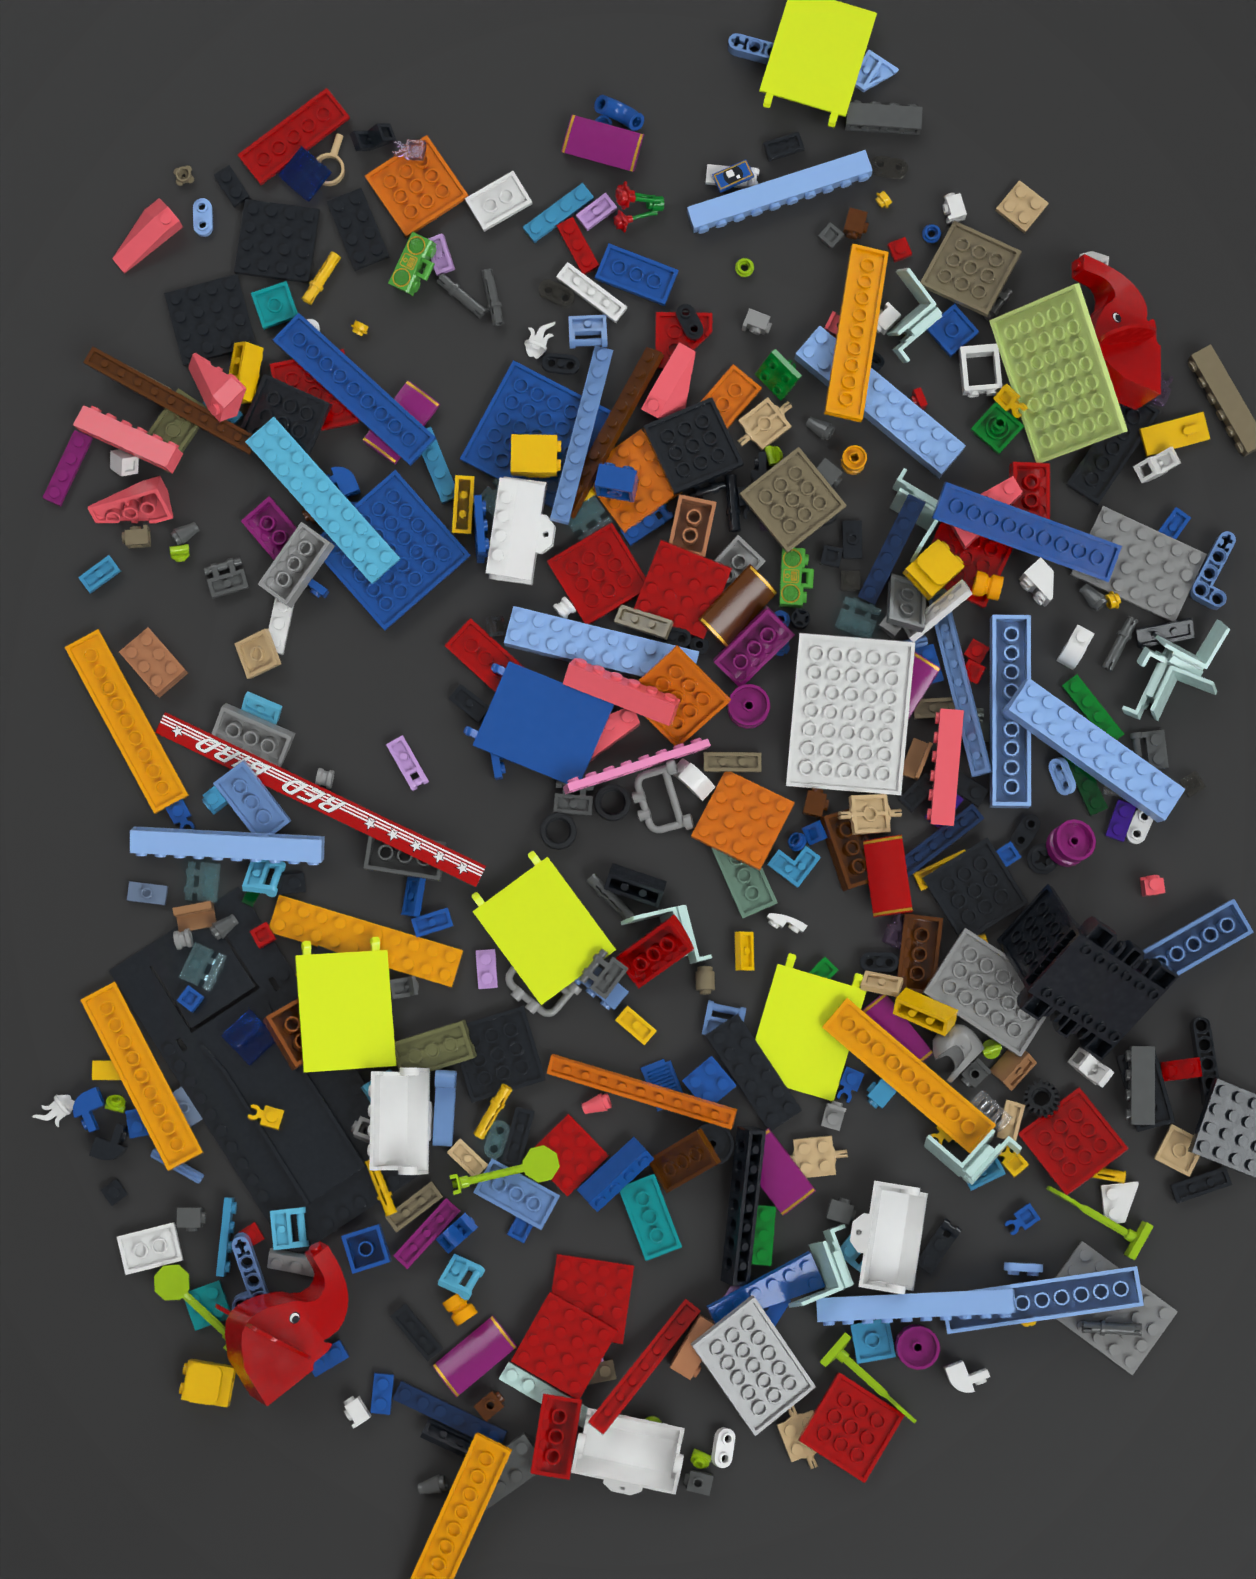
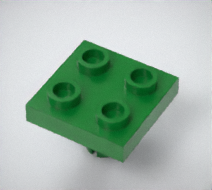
M775 349L769 354L755 375L782 401L802 375L796 370L795 363L791 365L792 360H786Z
M995 402L971 428V431L999 455L1024 428V425Z

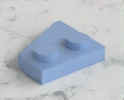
M868 50L863 58L855 87L865 92L895 75L899 69L871 50Z

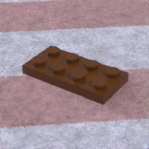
M700 1128L652 1156L654 1160L649 1165L667 1194L719 1164L721 1160Z

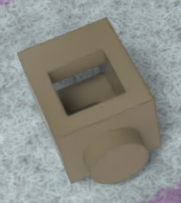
M143 525L144 529H141L139 526L130 527V530L122 532V542L125 543L128 549L151 547V533L148 525Z

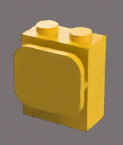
M511 434V476H526L528 478L557 477V471H561V459H557V452H561V441H558L557 435Z
M937 539L905 568L903 574L929 601L959 574L965 566L959 556H954L951 553L950 547L944 541L941 542Z
M189 1359L188 1363H184L182 1374L185 1375L184 1383L181 1382L179 1394H182L181 1400L204 1405L230 1406L236 1371L231 1365L197 1359Z

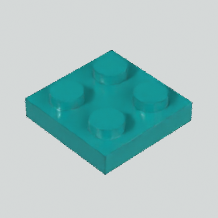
M287 281L251 293L263 329L291 321L298 314Z
M220 1280L189 1291L220 1322L228 1318L229 1315L215 1308V1305L219 1304L231 1311ZM185 1301L195 1331L211 1325Z

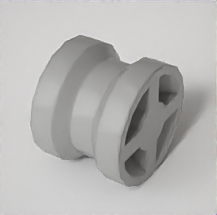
M318 768L315 784L331 789L334 780V770L325 771L323 768Z
M190 928L184 929L182 932H173L177 950L185 946L193 947V937Z

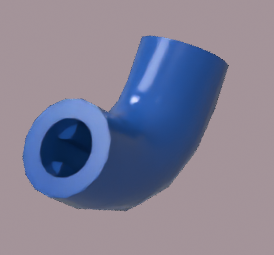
M600 95L595 101L594 108L597 113L612 118L633 131L639 130L644 124V116L616 99Z

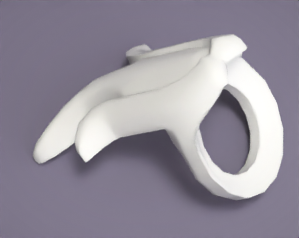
M555 322L541 326L536 335L534 329L528 327L531 335L529 340H525L524 345L529 357L534 356L538 359L546 351L547 341L554 335L547 334L543 338L544 332L553 327Z
M56 1094L54 1096L55 1101L49 1106L42 1105L44 1110L52 1109L47 1115L36 1114L32 1117L48 1121L57 1116L55 1124L59 1127V1121L72 1112L75 1101L71 1100L70 1095Z

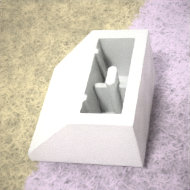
M1040 557L1022 574L1019 580L1021 581L1020 585L1026 591L1029 590L1034 595L1033 599L1035 602L1045 607L1053 599L1054 571Z

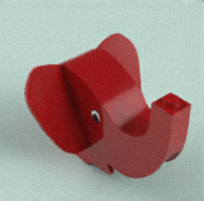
M1083 254L1072 262V279L1087 286L1094 295L1095 308L1090 318L1118 402L1137 410L1161 394V345L1156 340L1155 320H1147L1148 314L1145 300L1129 279L1112 267Z
M320 1241L312 1244L309 1250L304 1253L313 1268L314 1278L310 1286L302 1292H271L258 1295L238 1304L231 1311L219 1304L215 1305V1308L229 1315L225 1324L228 1360L249 1395L265 1406H269L314 1370V1363L326 1354L332 1346L331 1343L324 1342V1340L338 1331L344 1322L348 1308L346 1281L329 1246Z

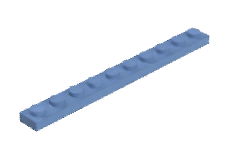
M599 346L594 348L550 521L569 524L613 354L611 349Z
M941 589L928 601L929 606L945 594L947 590ZM951 612L934 626L955 710H964L962 739L972 777H977L990 773L992 770L953 613Z

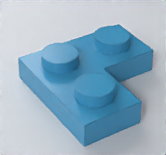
M807 846L804 847L795 860H792L781 850H778L767 866L798 888L821 857Z

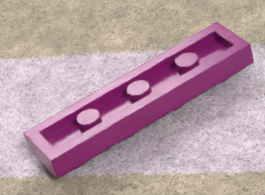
M74 430L42 497L44 500L60 507L62 506L93 440L92 437Z
M446 1198L393 1256L408 1269L459 1214L460 1210Z

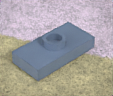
M129 881L127 901L166 906L168 886Z
M183 1087L173 1092L190 1127L203 1120Z

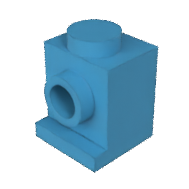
M215 786L203 794V803L213 815L229 804Z

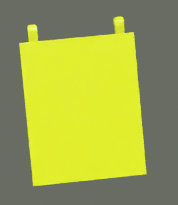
M787 0L759 90L766 93L763 107L770 108L773 96L830 112L828 126L835 127L838 115L846 117L877 13L836 0Z
M531 851L528 853V857L535 866L488 901L484 902L478 892L472 894L473 900L478 905V908L473 913L542 1005L582 976L584 968H588L594 960L593 956L598 954L601 949L608 953L605 958L616 951V949L550 859L546 857L541 861L536 853Z
M372 937L370 939L371 951L311 954V942L304 941L301 943L302 955H295L303 1073L396 1066L388 951L380 950L379 937Z
M789 953L785 966L777 964L755 1040L787 1088L834 1101L849 1050L823 1029L822 1026L846 998L860 1009L862 1008L866 991L860 988L863 975L855 973L852 986L794 969L796 955Z

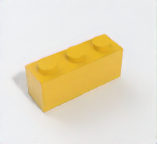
M249 342L234 343L229 374L234 375L246 387L241 404L252 403L256 394L257 383L260 377V366L263 360L264 348Z
M455 475L452 533L471 534L475 476Z
M905 988L897 996L893 1009L894 1015L943 1036H946L951 1028L955 1026L958 1013L957 1009L908 988Z

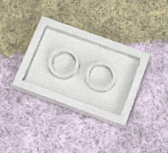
M514 171L465 198L467 205L484 232L532 205L530 197Z
M175 1222L117 1237L125 1275L184 1260Z

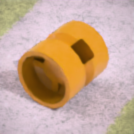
M857 445L846 448L841 459L843 471L850 475L861 473L867 461L865 450Z
M977 571L972 595L980 597L986 594L987 599L998 601L1004 577L994 574L989 577L986 572Z
M458 1294L453 1295L442 1303L446 1311L453 1313L451 1319L456 1326H459L478 1313L472 1303H467V1300H463Z

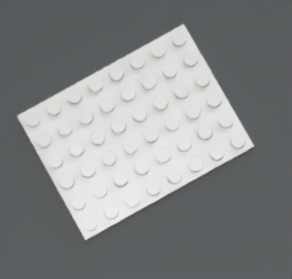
M799 633L786 786L901 795L915 642Z

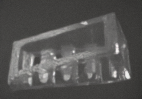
M981 1090L970 1102L996 1124L994 1128L999 1132L1013 1118L984 1090ZM985 1098L986 1100H985L984 1103L979 1107V1106H978L979 1103ZM991 1103L992 1106L984 1112L983 1110ZM997 1109L998 1112L990 1118L989 1116ZM1003 1114L1004 1117L997 1124L995 1121Z

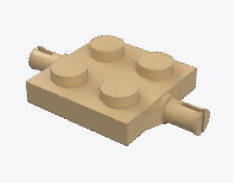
M767 397L744 415L738 422L746 434L737 440L738 443L743 447V445L751 440L762 451L766 446H769L792 427L784 415L785 412L792 408L790 402L787 401L779 408Z
M887 794L851 795L848 797L849 811L838 812L839 820L850 819L852 835L890 833L891 817L902 816V813H900L902 812L901 809H890Z
M832 1135L793 1139L794 1150L790 1157L806 1178L836 1175V1158H848V1155L844 1154L847 1153V1149L835 1151Z
M793 1405L788 1409L790 1417L786 1421L776 1424L791 1462L806 1458L810 1469L818 1467L814 1458L816 1452L798 1441L814 1411L810 1410L797 1414Z

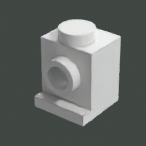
M949 193L945 195L942 208L944 214L948 215L946 224L965 220L967 213L961 194Z
M889 302L885 304L884 311L881 309L879 312L876 332H881L883 335L901 317V314Z
M351 1396L343 1402L346 1409L344 1411L349 1421H354L351 1425L353 1429L372 1416L360 1396L357 1398Z

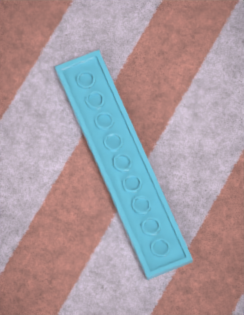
M272 417L245 441L371 584L376 582L400 560L399 556L275 417Z

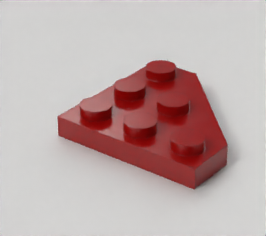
M656 312L655 350L664 354L657 369H664L679 343L695 350L712 334V313H697L704 331L703 336L699 340L692 341L685 336L676 318V312ZM682 312V314L687 316L689 312ZM696 327L691 328L692 332H697L698 330Z

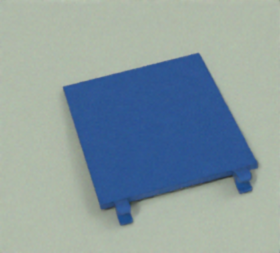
M510 661L506 668L493 663L491 670L496 674L502 675V678L479 731L468 726L464 729L465 735L475 738L473 746L565 784H568L567 781L578 777L579 780L583 779L614 704L563 685L562 682Z

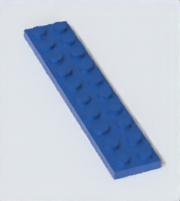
M300 313L273 339L275 344L409 466L436 440V437Z
M944 482L932 515V519L1109 582L1122 548L1121 545L948 482Z

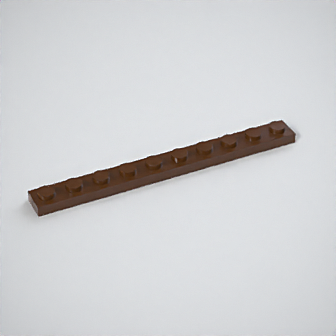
M92 346L83 362L85 365L242 452L251 455L253 450L245 441L253 434L227 420L219 422L208 409Z
M648 347L644 350L586 456L570 518L575 519L596 480L599 463L604 464L663 359L664 354Z

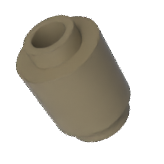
M711 966L697 967V972H695L696 991H700V995H709L711 991L715 990V972Z

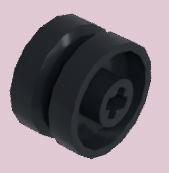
M705 1123L696 1128V1130L700 1128L703 1130L709 1142L712 1140L716 1142V1146H713V1149L721 1160L717 1165L727 1161L732 1155L734 1148L733 1136L727 1128L711 1123Z

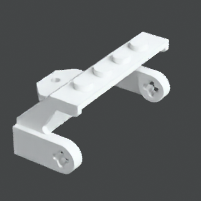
M513 477L499 478L486 573L489 574L488 579L533 585L537 554H544L554 546L556 526L547 515H543L547 490L546 482Z
M400 1068V1072L371 1071V1085L368 1088V1094L371 1097V1103L368 1107V1115L370 1117V1125L368 1126L370 1144L367 1148V1154L370 1156L369 1170H398V1175L428 1174L429 1141H431L434 1123V1109L430 1101V1068Z
M874 1181L869 1214L863 1213L853 1221L850 1242L856 1251L863 1253L859 1287L897 1294H905V1290L914 1291L928 1193L920 1192V1188Z
M588 1408L583 1434H578L571 1473L604 1479L603 1484L611 1491L633 1495L641 1492L642 1488L676 1495L684 1455L680 1454L685 1428L627 1415H619L605 1434L602 1435L588 1424L590 1418L597 1411L596 1409Z

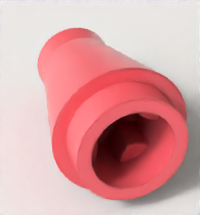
M600 1093L587 1102L582 1103V1108L585 1114L604 1112L612 1108V1104L607 1093Z

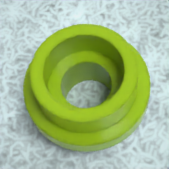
M747 258L738 260L735 265L736 273L741 277L750 276L754 271L753 262ZM745 265L748 267V270L743 271L741 267Z

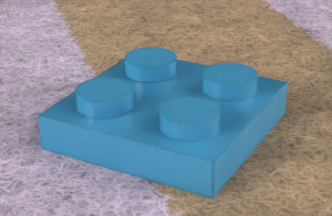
M876 1319L871 1324H862V1322L850 1324L857 1364L896 1357L890 1323H881V1319Z

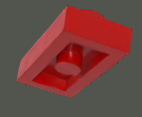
M1200 1057L1160 1062L1164 1081L1203 1076Z

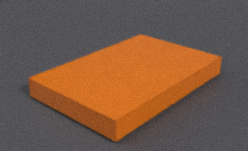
M733 364L701 401L713 398L728 429L762 390V387Z

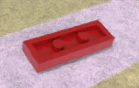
M571 217L556 225L580 272L586 275L599 268V264L574 218Z

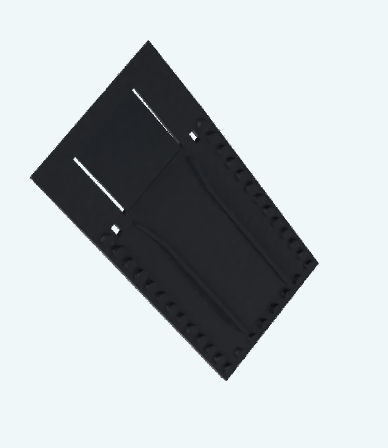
M237 887L213 903L216 921L226 918L231 914L237 919L239 924L226 936L260 989L194 1032H191L150 968L151 966L154 967L191 1028L255 987L226 939L220 938L216 940L209 928L191 931L193 947L185 946L177 950L173 937V932L179 931L177 926L109 972L270 1226V1211L306 1207L304 1217L306 1238L309 1240V1246L286 1249V1251L301 1254L309 1249L312 1244L321 1241L380 1202V1200H377L378 1194L365 1164V1161L370 1160V1156L367 1154V1148L370 1143L354 1138L351 1131L355 1120L358 1121L360 1116L370 1119L368 1115L370 1101L361 1089L366 1083L357 1069L303 1073V1065L293 1071L290 1068L263 1020L266 1016L298 999L297 977L274 941L261 949L258 948L250 931L263 923L252 907L241 902L245 895ZM272 977H274L281 988L278 991L274 989L269 981ZM188 985L205 997L193 1013L176 1001ZM179 1038L182 1039L187 1047V1050L184 1052L176 1041ZM251 1105H257L261 1110H264L265 1105L284 1110L279 1130L261 1126V1119H248V1114L252 1116L257 1114L255 1109H251ZM368 1129L364 1130L363 1134L368 1135ZM381 1170L387 1188L392 1193L419 1176L398 1175V1170ZM292 1214L293 1242L299 1241L297 1216Z

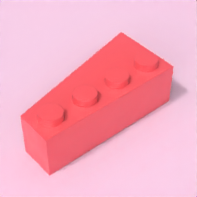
M1012 476L981 495L1012 505L1021 497L1023 492ZM950 525L964 550L979 537L977 534Z
M621 709L610 714L590 762L640 726V721L635 712Z

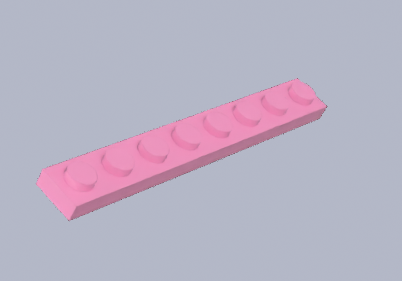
M697 738L690 741L691 744L684 746V743L678 744L673 747L674 750L668 752L666 749L657 751L656 755L649 757V754L639 757V761L633 763L631 760L625 761L618 768L609 766L604 768L603 772L599 774L594 771L586 774V778L580 780L578 777L572 778L563 787L565 795L665 763L670 759L675 760L706 750L711 746L708 739L702 740Z

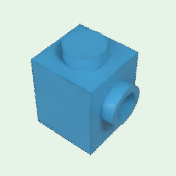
M881 1078L877 1083L873 1082L867 1088L869 1092L866 1095L869 1098L867 1102L875 1109L877 1107L882 1109L897 1091Z

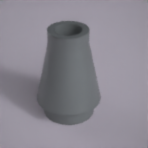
M812 416L806 423V427L811 429L822 440L828 441L835 431L832 423L813 418Z
M193 521L190 524L173 529L170 536L177 546L184 545L200 530Z
M1088 583L1079 591L1092 610L1099 611L1108 602L1105 599V595L1091 587Z
M231 914L212 923L209 930L215 939L219 940L220 938L223 939L239 923L235 916Z
M438 1474L418 1483L420 1495L443 1494L444 1491L448 1490V1482L445 1475Z

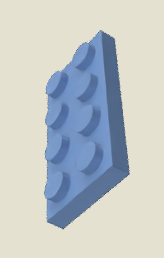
M245 760L213 783L250 832L275 834L291 822V819Z
M491 1159L484 1173L509 1167ZM520 1173L479 1182L473 1192L540 1230L543 1229L560 1195Z

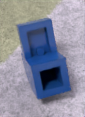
M332 467L334 475H326L336 487H339V490L346 498L361 493L355 476L348 469Z
M94 1087L80 1094L73 1105L74 1118L82 1116V1125L89 1132L100 1129L92 1111L106 1104L99 1087Z
M464 1213L439 1235L436 1240L449 1254L474 1232L478 1226L470 1216Z

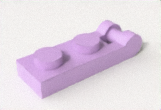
M403 735L386 744L412 791L418 789L417 786L423 783L425 785L429 782ZM417 772L420 777L412 780L410 775Z

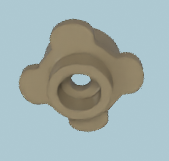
M182 166L174 170L178 186L194 182L190 166Z

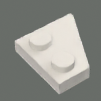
M1136 1181L1124 1184L1100 1185L1103 1215L1116 1223H1125L1139 1183Z

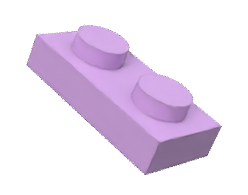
M604 193L576 214V218L589 231L617 210V206Z
M441 233L428 238L437 244L436 253L431 258V261L435 263L434 270L436 275L440 276L443 273L446 274L455 270L444 234Z
M495 949L476 950L478 989L498 988Z

